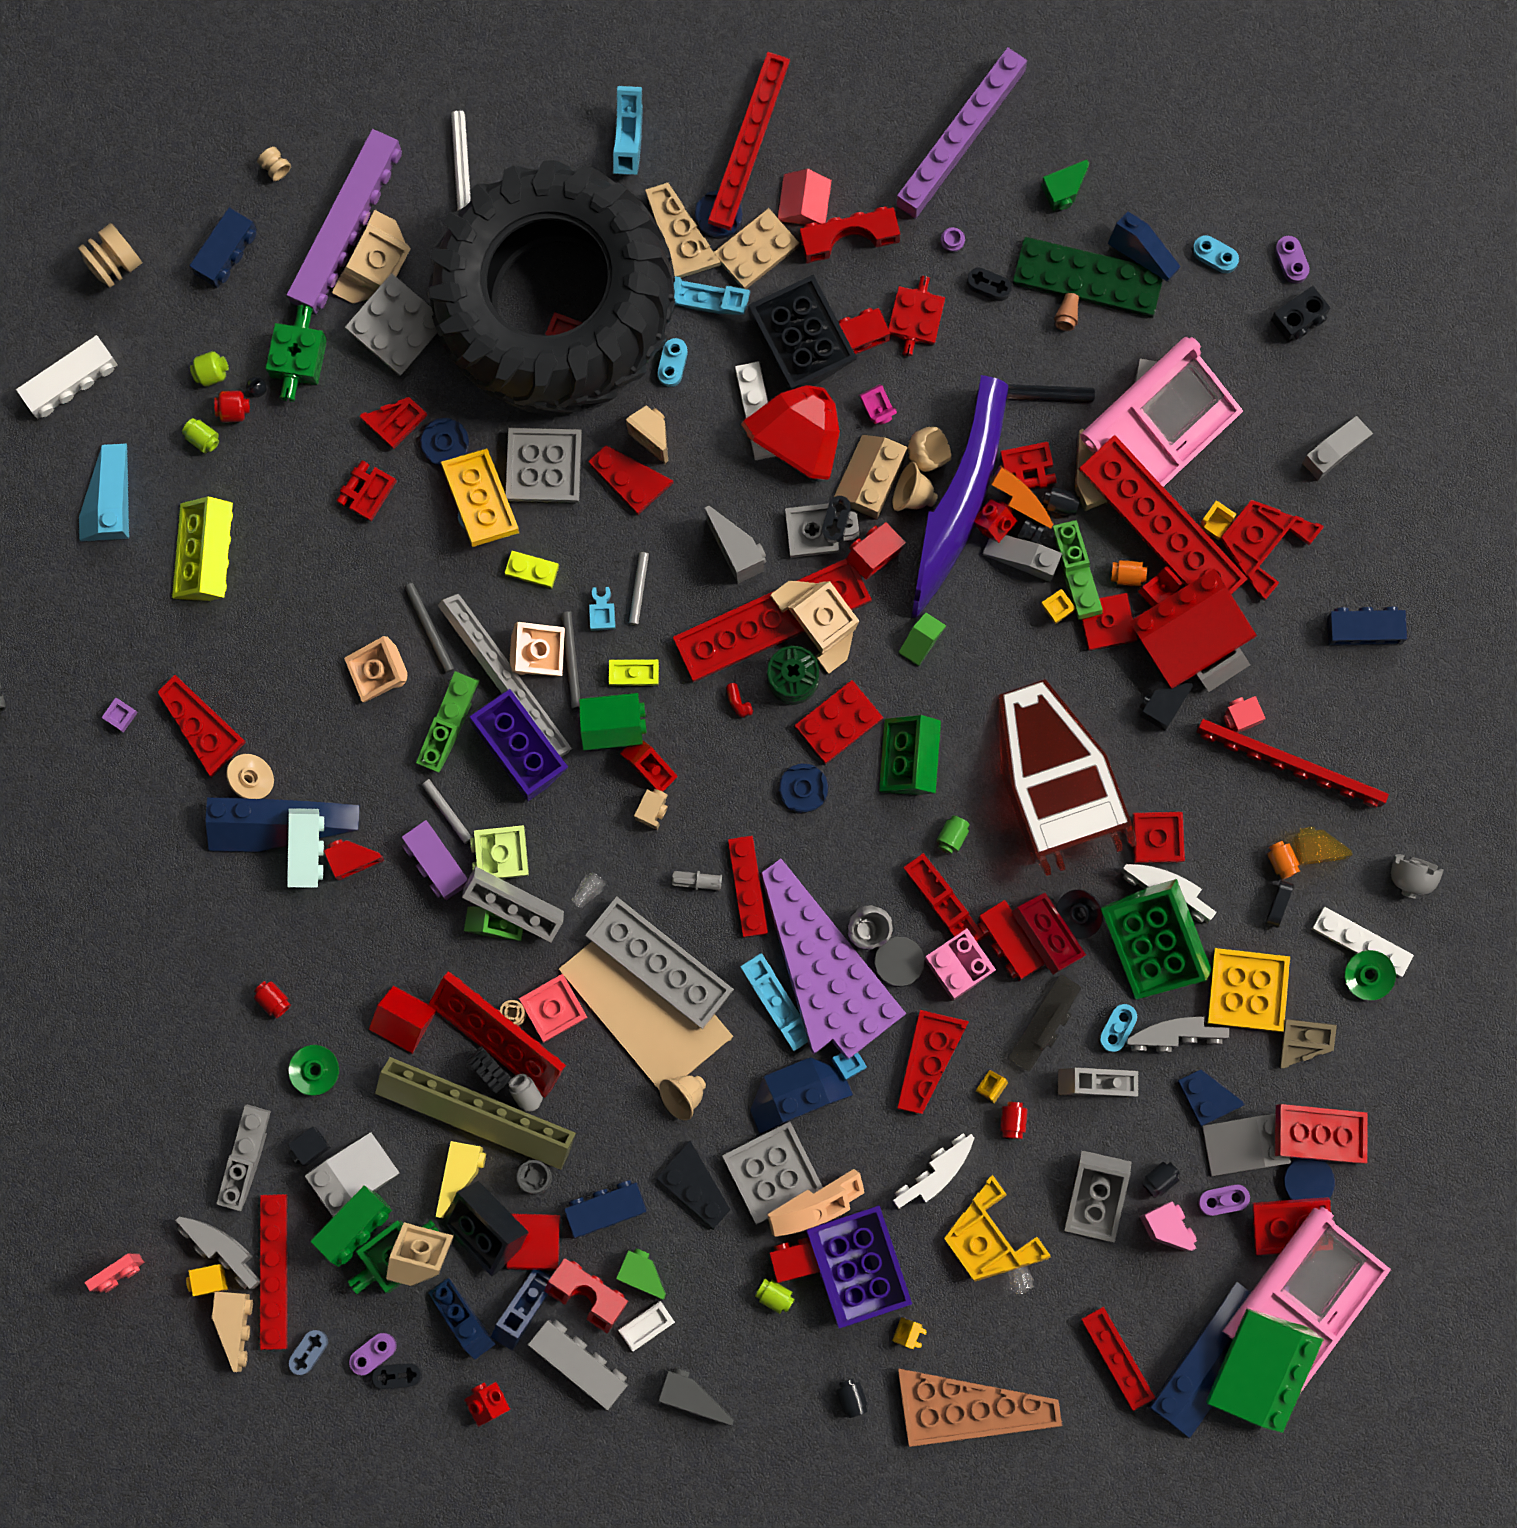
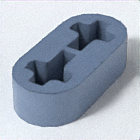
M312 1330L300 1342L289 1360L290 1370L294 1374L304 1375L312 1370L328 1345L327 1335L323 1331ZM319 1335L321 1337L319 1340L322 1343L321 1347L315 1346L312 1351H309L308 1349L312 1345L310 1337H317ZM307 1353L309 1356L305 1360L306 1369L300 1368L298 1370L296 1368L298 1365L295 1362L296 1358L302 1359Z

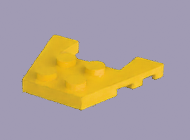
M993 1175L989 1177L985 1186L975 1196L966 1212L961 1215L944 1238L974 1282L1041 1262L1051 1257L1038 1237H1035L1015 1252L987 1214L986 1210L1007 1196Z

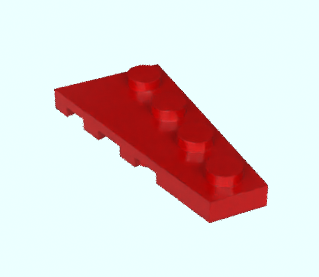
M176 675L158 691L166 707L212 778L246 741Z
M920 1010L897 1109L923 1114L969 1021Z

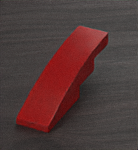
M924 853L903 867L953 937L966 929L969 930L977 943L985 937L984 933L970 917L969 912L955 896L951 887Z

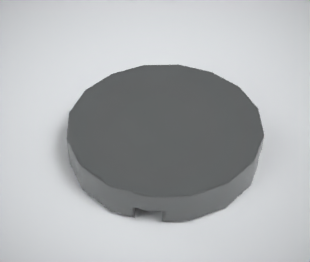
M907 937L889 939L886 944L879 947L875 955L877 974L884 982L891 986L903 987L914 983L924 969L925 958L922 949L915 941Z

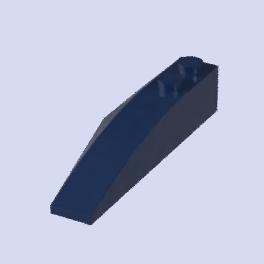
M207 798L206 830L209 851L263 852L268 849L288 846L289 809H319V816H324V831H319V838L359 831L360 805L274 799Z
M1235 1282L1157 1392L1155 1399L1147 1406L1189 1438L1212 1408V1405L1208 1404L1206 1400L1233 1341L1223 1330L1251 1293L1238 1282Z

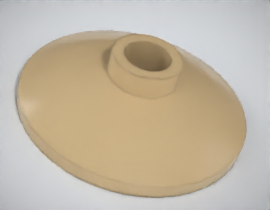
M238 755L227 767L226 777L228 784L242 798L262 799L273 788L274 776L271 768L263 759L256 755Z

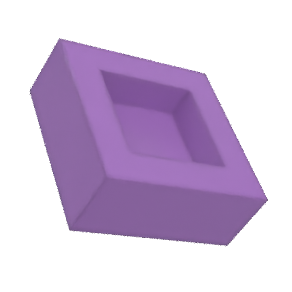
M115 698L101 718L124 733L138 712L118 698Z

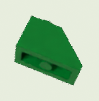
M1088 160L1043 177L1041 186L1052 211L1058 208L1064 210L1073 205L1089 166Z

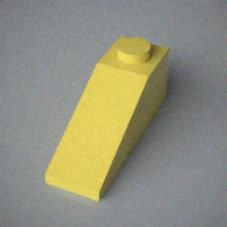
M451 1141L436 1217L444 1218L456 1193L469 1186L478 1174L479 1168L484 1167L486 1153H482V1147Z

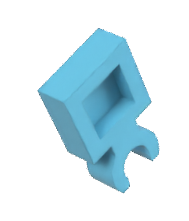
M606 587V594L603 597L597 595L596 588L592 589V596L596 604L589 605L591 631L615 629L614 603L607 604L611 597L609 587Z

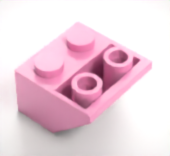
M968 929L925 957L926 963L953 1001L996 971Z
M1173 1201L1139 1216L1151 1240L1183 1251L1196 1249L1194 1245L1197 1242L1191 1228L1187 1229L1182 1221L1185 1218L1184 1213L1178 1204L1174 1205Z

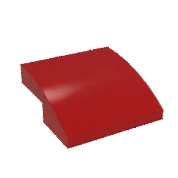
M512 1214L529 1233L521 1249L507 1262V1269L557 1270L560 1249V1215Z

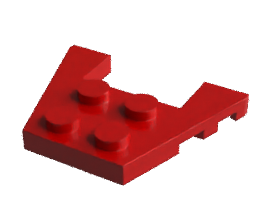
M1251 500L1223 534L1221 541L1260 598L1265 602L1279 582L1262 570L1260 565L1288 531L1292 532L1307 545H1310L1324 526L1308 522L1302 517L1296 515L1294 517L1281 512L1279 509Z

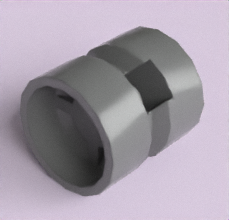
M537 1160L523 1163L517 1173L519 1186L531 1194H542L547 1191L553 1180L550 1168Z

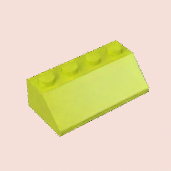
M208 496L180 504L172 598L206 601L224 598L227 588L226 573L229 565L228 550L231 542L232 502Z

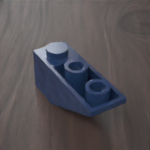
M450 1278L428 1293L464 1350L474 1359H477L495 1345L481 1321Z

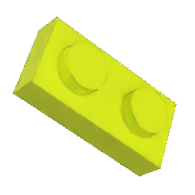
M511 551L505 576L552 589L559 564Z
M609 660V686H659V661Z

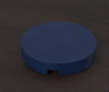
M719 190L705 194L698 201L695 209L696 224L701 232L717 239L725 238L735 233L740 227L743 217L740 204L731 231L708 224Z
M440 418L429 423L420 439L421 449L426 458L441 466L442 461L466 455L469 448V437L462 424L450 418Z
M801 763L790 767L780 779L779 793L782 801L789 809L798 813H809L823 805L828 794V783L826 776L817 767Z
M1299 1158L1293 1161L1286 1169L1283 1183L1286 1193L1291 1200L1330 1198L1334 1191L1335 1178L1330 1166L1323 1160Z

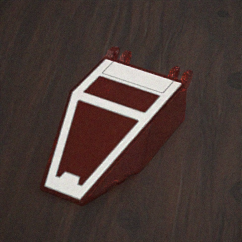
M1044 679L1000 694V773L1033 864L1039 863L1046 876L1051 875V867L1045 856L1054 854L1057 867L1060 871L1065 870V864L1059 851L1109 834L1116 851H1122V842L1117 834L1118 831H1121L1122 834L1126 833L1131 847L1136 846L1135 831L1107 755L1047 680Z

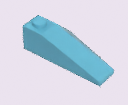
M127 444L101 446L79 515L80 541L129 539Z

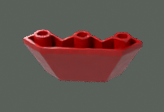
M805 385L780 393L742 422L741 425L752 441L812 479L828 480L830 478L840 430L836 405L825 388Z

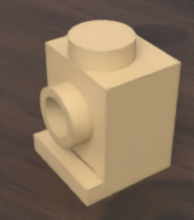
M647 789L634 815L635 820L658 830L660 825L657 819L662 820L668 806L665 803L668 795L657 789H654L653 792Z

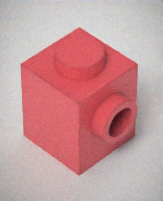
M1256 696L1245 701L1241 697L1230 702V707L1227 708L1225 711L1226 715L1224 716L1227 727L1237 733L1259 725L1266 719Z

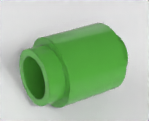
M952 815L950 820L947 819L936 840L940 844L938 848L948 854H952L953 851L959 852L969 833L968 827L970 824L964 819Z

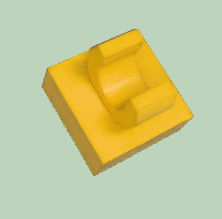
M1062 589L1041 603L1055 624L1076 610Z
M901 1317L892 1341L914 1349V1346L920 1348L922 1344L916 1342L919 1333L926 1335L927 1331L921 1328V1324Z

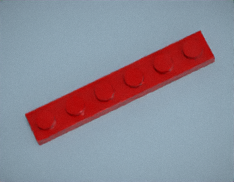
M286 1194L260 1195V1350L287 1349Z

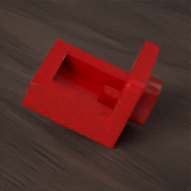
M1165 567L1138 592L1154 607L1176 593L1183 583L1169 567Z

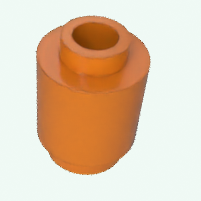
M1119 560V563L1113 562L1111 582H1117V585L1141 587V582H1146L1147 567H1142L1143 562Z
M1281 841L1269 847L1271 851L1267 853L1276 874L1280 875L1282 880L1300 872L1298 868L1300 864L1290 843L1284 844Z

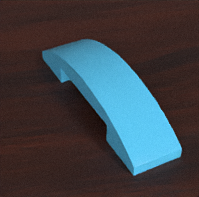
M675 276V282H673L675 305L712 313L745 314L750 290L726 286V289L702 285L682 281L681 277Z
M760 953L741 965L740 967L793 1051L806 1044L808 1040L801 1015L778 981L763 954Z

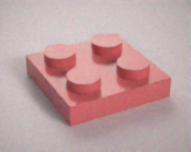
M563 974L519 998L544 1043L588 1018Z
M128 1253L87 1280L85 1284L90 1291H105L106 1293L119 1285L117 1282L119 1279L129 1278L140 1271L139 1266L144 1261L139 1254Z

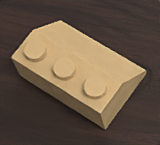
M862 435L835 496L846 497L850 501L852 509L878 519L905 460L908 447L885 437Z

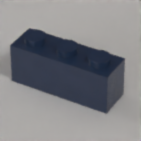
M228 208L190 264L192 272L216 288L221 283H225L230 276V269L241 260L243 250L256 237L257 229L253 221Z
M1342 607L1335 608L1327 616L1328 646L1403 644L1407 640L1406 610H1398V607H1385L1383 611H1374L1372 607H1362L1358 611H1349V608Z
M631 1180L617 1184V1190L608 1193L607 1189H603L593 1193L594 1198L584 1201L582 1197L568 1202L570 1207L565 1208V1212L574 1238H579L647 1213L648 1211L638 1183L632 1184Z

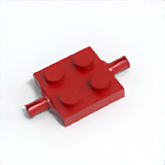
M920 276L918 289L899 286L888 330L890 335L900 337L905 341L902 352L905 356L908 347V356L913 355L915 343L934 345L945 297L927 292L930 281L929 277H926L923 285L925 276Z

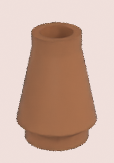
M1065 294L1064 300L1054 317L1055 326L1061 330L1071 331L1078 324L1079 297L1076 294Z

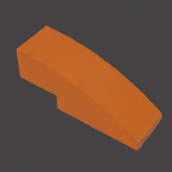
M999 466L990 483L992 486L1011 495L1007 501L1008 506L1051 529L1053 523L1035 494L1014 474Z

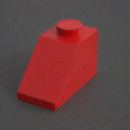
M645 741L640 745L627 746L620 753L657 790L663 792L678 777L659 754Z
M342 840L334 841L328 845V849L324 850L333 874L338 881L384 861L380 853L347 840L344 842Z

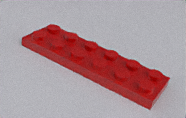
M449 971L443 976L428 1005L480 1047L482 1046L515 1075L526 1074L527 1077H530L540 1094L545 1098L551 1092L566 1065L558 1057L541 1046L538 1041L521 1030L518 1025L506 1018L498 1009L491 1006L478 993H475L459 978Z

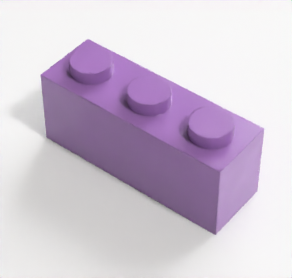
M427 820L402 836L405 841L402 847L410 858L413 855L417 858L419 864L416 867L424 878L428 875L433 881L430 887L438 898L443 896L447 901L464 889V885L468 880Z

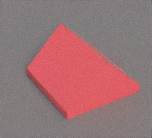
M809 169L784 174L778 219L781 222L804 225L809 223H826L831 180Z

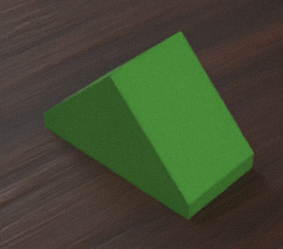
M925 613L913 626L899 654L920 666L946 628V625Z

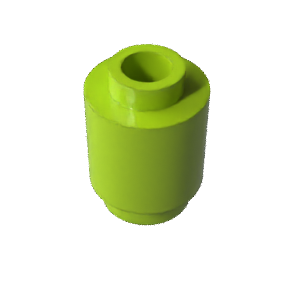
M192 418L182 429L185 439L203 453L212 452L219 444V434L201 420Z
M764 1279L755 1297L760 1299V1303L779 1314L782 1310L788 1312L794 1301V1298L790 1297L793 1293L792 1291L773 1280L770 1282L767 1279Z

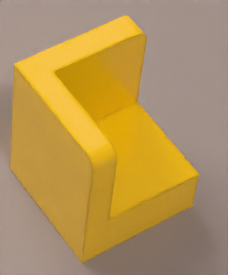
M1216 500L1199 526L1219 541L1233 522L1236 513Z

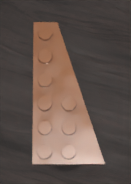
M898 1369L909 1447L1062 1426L1059 1401L1057 1399Z

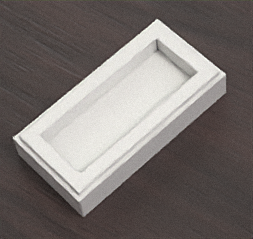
M660 1301L618 1331L633 1352L675 1322Z

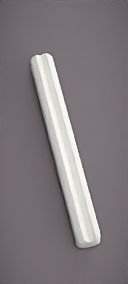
M453 111L451 116L457 208L459 210L470 202L465 115L463 111Z

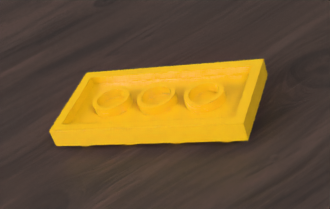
M488 449L441 462L442 470L472 547L519 533V528Z

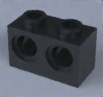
M1311 286L1275 311L1271 321L1287 342L1294 338L1299 340L1308 333L1307 329L1312 325L1318 327L1328 319L1327 314L1330 306L1316 288ZM1306 306H1314L1317 309V312H1309ZM1287 319L1296 320L1298 326H1290L1287 323Z

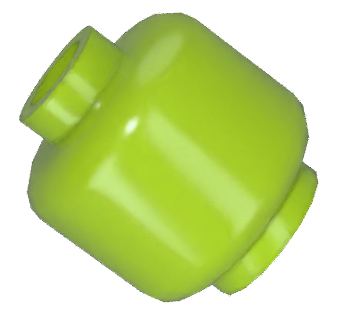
M213 351L195 357L193 365L190 366L193 379L196 383H201L203 386L222 382L226 377V371L229 369L226 359Z

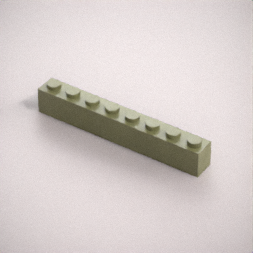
M390 1057L379 1076L375 1094L561 1170L570 1153L575 1132Z

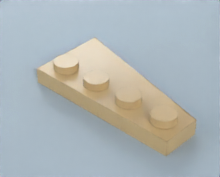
M669 183L646 189V195L656 224L660 228L670 251L674 275L683 278L720 266V260L711 250L710 245L698 230L693 219L686 212L685 207Z

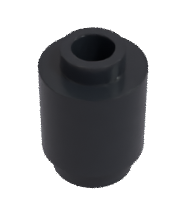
M1052 487L1050 491L1046 490L1042 504L1046 505L1047 511L1069 516V514L1075 516L1080 497L1075 496L1074 492Z
M1162 1161L1145 1176V1180L1141 1184L1155 1199L1158 1195H1164L1180 1181L1177 1177L1180 1172L1171 1162L1166 1164Z
M854 1378L840 1382L841 1388L836 1389L843 1411L847 1413L848 1418L868 1412L866 1407L868 1402L861 1382H855Z

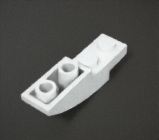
M1126 864L1121 871L1124 874L1123 878L1133 886L1138 884L1144 889L1177 879L1187 907L1191 911L1190 915L1195 920L1201 923L1203 921L1208 923L1216 914V911L1196 898L1202 889L1179 875L1151 866Z
M963 1133L952 1141L954 1145L947 1151L941 1148L932 1154L931 1158L933 1161L929 1165L934 1172L930 1174L927 1170L916 1178L918 1182L910 1189L905 1185L894 1194L897 1198L893 1202L897 1208H901L918 1195L926 1203L938 1194L964 1163L974 1140L972 1134L966 1137Z

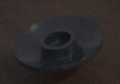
M1071 890L1065 893L1057 903L1056 910L1075 938L1085 939L1093 936L1098 932L1103 922L1102 907L1094 895L1085 890ZM1081 908L1084 909L1086 916L1081 914Z

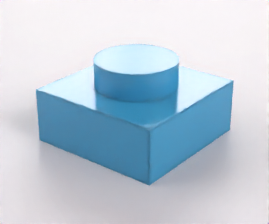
M858 1052L849 1060H846L842 1053L832 1058L833 1064L844 1081L867 1068Z

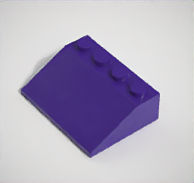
M880 1205L807 1229L839 1328L912 1304Z

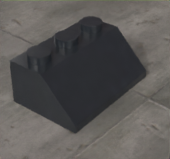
M479 1181L456 1193L442 1222V1226L453 1235L491 1277L496 1275L521 1249L529 1233Z

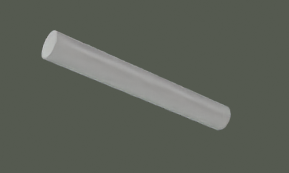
M639 552L629 624L631 625L639 624L649 554L646 552Z
M430 779L422 784L423 788L464 844L470 842L472 836Z

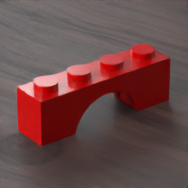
M880 207L875 209L874 212L866 214L864 212H857L844 219L835 217L822 224H806L804 228H800V239L806 263L829 259L834 244L847 235L864 236L876 248L899 243L900 231L894 207Z

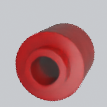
M264 981L254 990L256 993L254 1000L270 1016L273 1015L276 1019L282 1016L291 1006L288 1002L289 998L272 981L269 983Z
M1008 1102L1007 1106H1002L1000 1131H1003V1138L1023 1139V1133H1026L1028 1110L1023 1108V1103Z

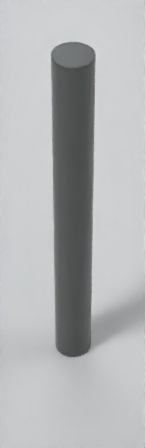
M410 583L405 586L406 592L445 673H450L454 670V667L414 584Z
M562 612L571 708L580 709V690L571 612Z

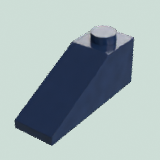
M1127 212L1116 223L1108 242L1110 246L1167 282L1179 271L1181 266L1146 222Z
M533 1270L497 1322L491 1338L510 1350L514 1349L548 1296V1293L544 1290L551 1278L550 1275L542 1270Z

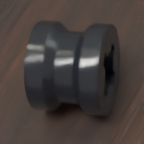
M1028 517L1017 538L1038 543L1046 526L1037 524L1032 518Z

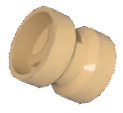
M270 147L265 150L257 161L263 169L268 170V175L273 181L283 178L291 169V164L286 159L280 157L281 154L276 147Z
M508 1000L500 1007V1012L514 1024L520 1026L525 1021L527 1016L526 1010L520 1002Z

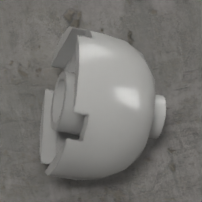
M1396 854L1391 868V877L1394 884L1402 889V895L1416 898L1417 894L1427 895L1438 886L1444 871L1443 869L1437 870V865L1415 857H1411L1409 861L1403 860L1405 855Z

